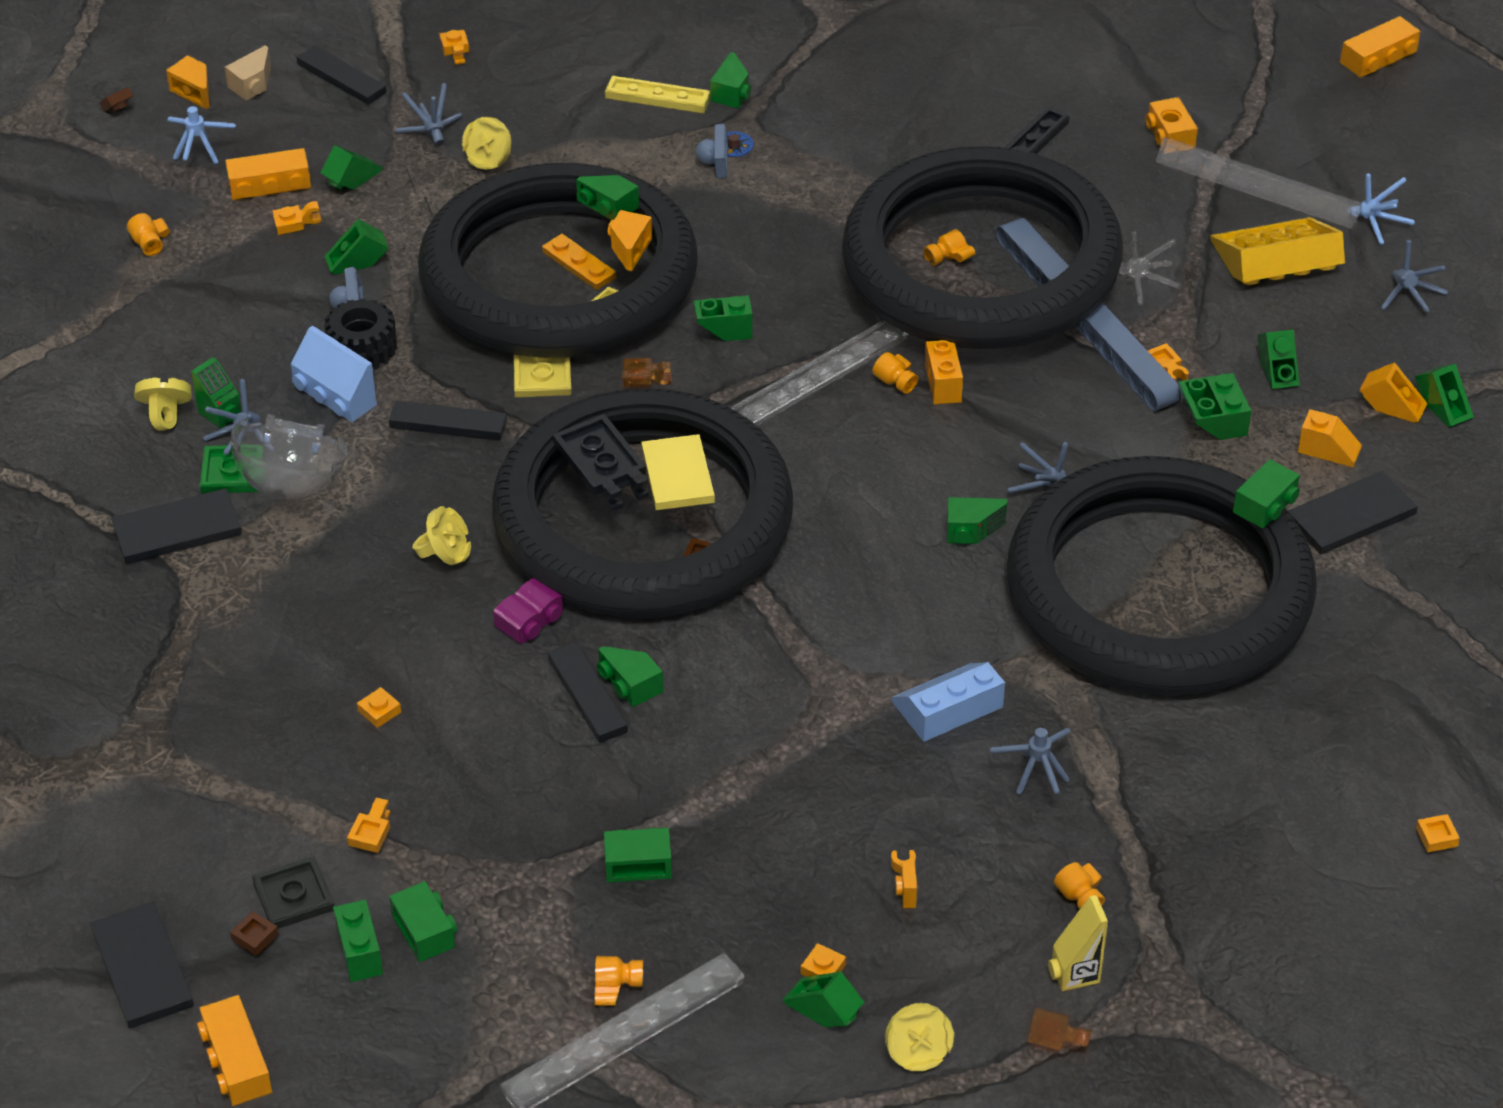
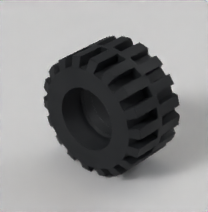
M353 299L348 300V303H340L337 305V308H332L329 311L330 315L326 316L324 323L325 334L371 362L373 368L379 367L380 363H386L389 361V357H393L395 349H397L395 320L391 309H387L385 304H378L376 300L372 299L370 301L366 299L354 301Z

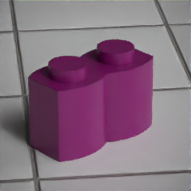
M535 578L530 579L514 595L504 599L494 609V626L520 644L525 643L529 639H534L539 634L541 627L555 622L561 616L563 610L562 595L543 585Z

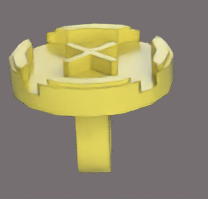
M477 118L474 122L467 125L463 133V151H466L468 161L478 169L490 170L498 168L506 162L511 152L510 133L504 123L496 118Z
M149 378L136 383L134 397L141 403L149 404L151 424L158 431H164L175 426L177 421V405L190 401L192 391L191 385L184 380L171 378L166 383L161 382V378Z
M441 506L432 510L428 514L426 521L427 532L414 542L412 548L420 558L436 554L443 562L449 565H457L464 562L469 557L471 542H467L465 536L469 533L464 520L450 507L445 508V506Z
M914 1003L900 1009L891 1018L886 1028L885 1044L888 1053L896 1063L910 1071H926L938 1066L943 1061L942 1058L953 1047L954 1031L950 1020L939 1008L928 1003Z

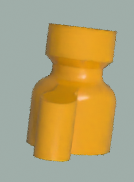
M141 213L133 216L127 223L129 234L133 241L139 244L145 255L153 256L162 250L163 242L160 237L165 238L170 233L168 226L162 218L152 220L148 214Z
M957 229L940 236L937 244L932 243L923 248L924 258L927 261H933L931 263L933 267L942 263L944 258L963 262L976 254L975 249L967 244L964 236Z
M886 352L878 358L872 371L873 375L887 385L896 384V388L904 394L910 393L917 385L919 379L916 374L910 371L912 367L910 361L900 354L894 356L890 352Z
M1073 862L1065 866L1056 875L1054 885L1066 899L1070 901L1077 900L1079 909L1093 895H1097L1101 906L1105 902V897L1099 890L1092 889L1099 885L1103 877L1090 863L1081 866L1078 862Z
M596 956L595 1006H615L620 988L624 983H628L630 987H643V960H631L629 963H624L617 956Z

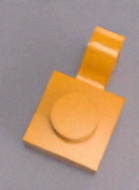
M450 30L446 33H439L444 55H452L455 64L465 63L463 53L469 52V43L465 31Z
M316 201L307 203L301 210L299 205L272 210L278 235L304 230L305 224H318L322 222L320 212H318L320 211L318 202Z
M376 798L368 815L358 814L347 836L348 846L379 853L390 830L388 819L391 811L386 809L389 800Z
M914 850L909 851V859L905 861L898 859L897 851H892L891 867L901 875L895 876L896 895H902L903 909L916 908L917 880L915 869L916 854Z

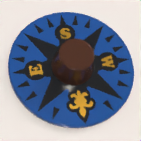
M736 131L726 132L729 157L743 156L753 149L754 143L749 135Z

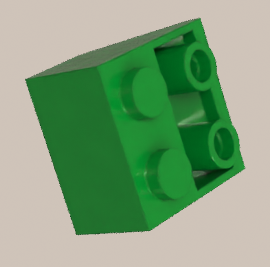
M1233 373L1178 382V387L1197 425L1219 440L1248 436L1251 409Z

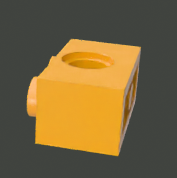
M1180 98L1150 102L1149 112L1145 117L1148 129L1152 130L1157 144L1161 145L1164 152L1170 154L1195 149L1198 128Z
M945 340L926 342L925 370L933 404L962 402L963 375L955 343Z

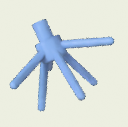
M194 106L187 109L188 117L186 119L168 117L167 120L169 122L186 125V130L173 155L174 160L178 159L185 143L183 160H188L194 136H200L213 163L218 164L219 161L208 141L209 137L205 127L236 128L234 123L203 121V117L198 115V108Z
M1367 173L1365 176L1366 200L1362 201L1360 206L1351 207L1350 213L1353 218L1363 216L1365 219H1369L1379 245H1383L1384 240L1376 222V217L1410 225L1415 223L1413 219L1381 212L1397 208V199L1380 203V201L1405 183L1406 178H1401L1376 198L1371 199V174Z

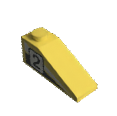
M1097 895L1088 898L1053 945L1052 959L1048 960V969L1053 980L1057 979L1062 991L1100 983L1108 920Z

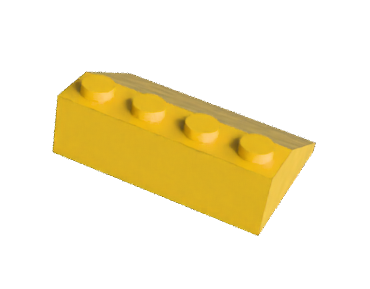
M1311 217L1210 235L1212 244L1231 275L1245 285L1257 284L1259 279L1264 278L1280 280L1285 278L1286 274L1294 273V275H1306L1310 273V270L1318 268L1323 271L1333 270L1336 268L1335 265L1345 264L1343 231Z

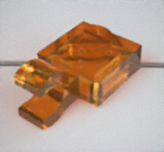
M652 358L624 359L623 386L651 385L652 379L663 385L672 384L671 362L652 363Z
M1036 1007L1028 1042L1057 1050H1062L1064 1041L1087 1047L1092 1031L1068 1026L1070 1015Z

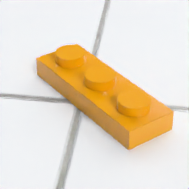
M564 234L558 235L542 246L544 254L596 290L617 278L615 270Z

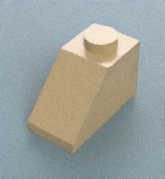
M265 45L225 66L227 87L246 101L267 90L271 72L269 48Z

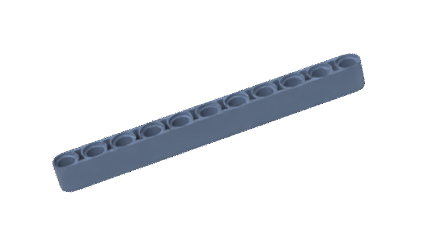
M1024 218L1013 220L996 228L999 244L1038 286L1051 281L1068 268L1065 261ZM1103 302L1088 317L1075 325L1080 333L1151 411L1155 412L1181 400V391L1176 381Z

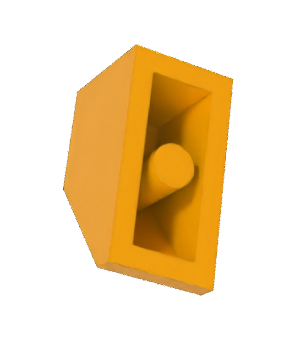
M187 55L167 69L166 73L169 91L207 110L210 108V92L206 64Z
M620 210L616 218L609 223L608 236H611L612 250L629 271L634 269L652 240V221L650 216Z
M1395 362L1369 372L1359 390L1376 411L1413 423L1420 420L1428 404Z
M1309 409L1302 426L1298 453L1354 468L1362 444L1338 416Z

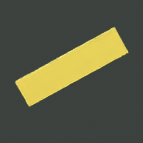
M612 76L605 90V98L705 113L710 101V91Z

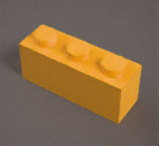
M1401 16L1344 41L1340 63L1361 78L1417 52L1420 30Z
M304 148L225 160L232 200L311 188L309 167Z
M239 995L200 1007L202 1021L196 1024L202 1043L209 1041L211 1048L206 1049L211 1068H219L220 1074L216 1075V1080L221 1095L228 1093L232 1106L272 1093L269 1072Z

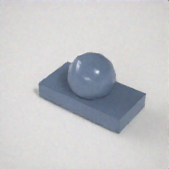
M715 124V141L711 139L702 140L697 144L695 150L696 157L701 163L706 165L715 163L717 178H726L728 140L726 125L724 126V124Z
M356 268L344 269L346 286H338L330 293L329 302L332 308H337V305L340 303H348V300L354 299V301L364 299L363 285Z

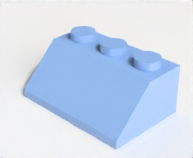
M311 326L308 328L291 362L292 382L297 389L311 395L317 402L331 408L337 415L343 416L350 422H354L377 405L372 363L316 327Z
M989 662L970 663L891 697V702L922 741L925 742L1003 708L1005 682Z

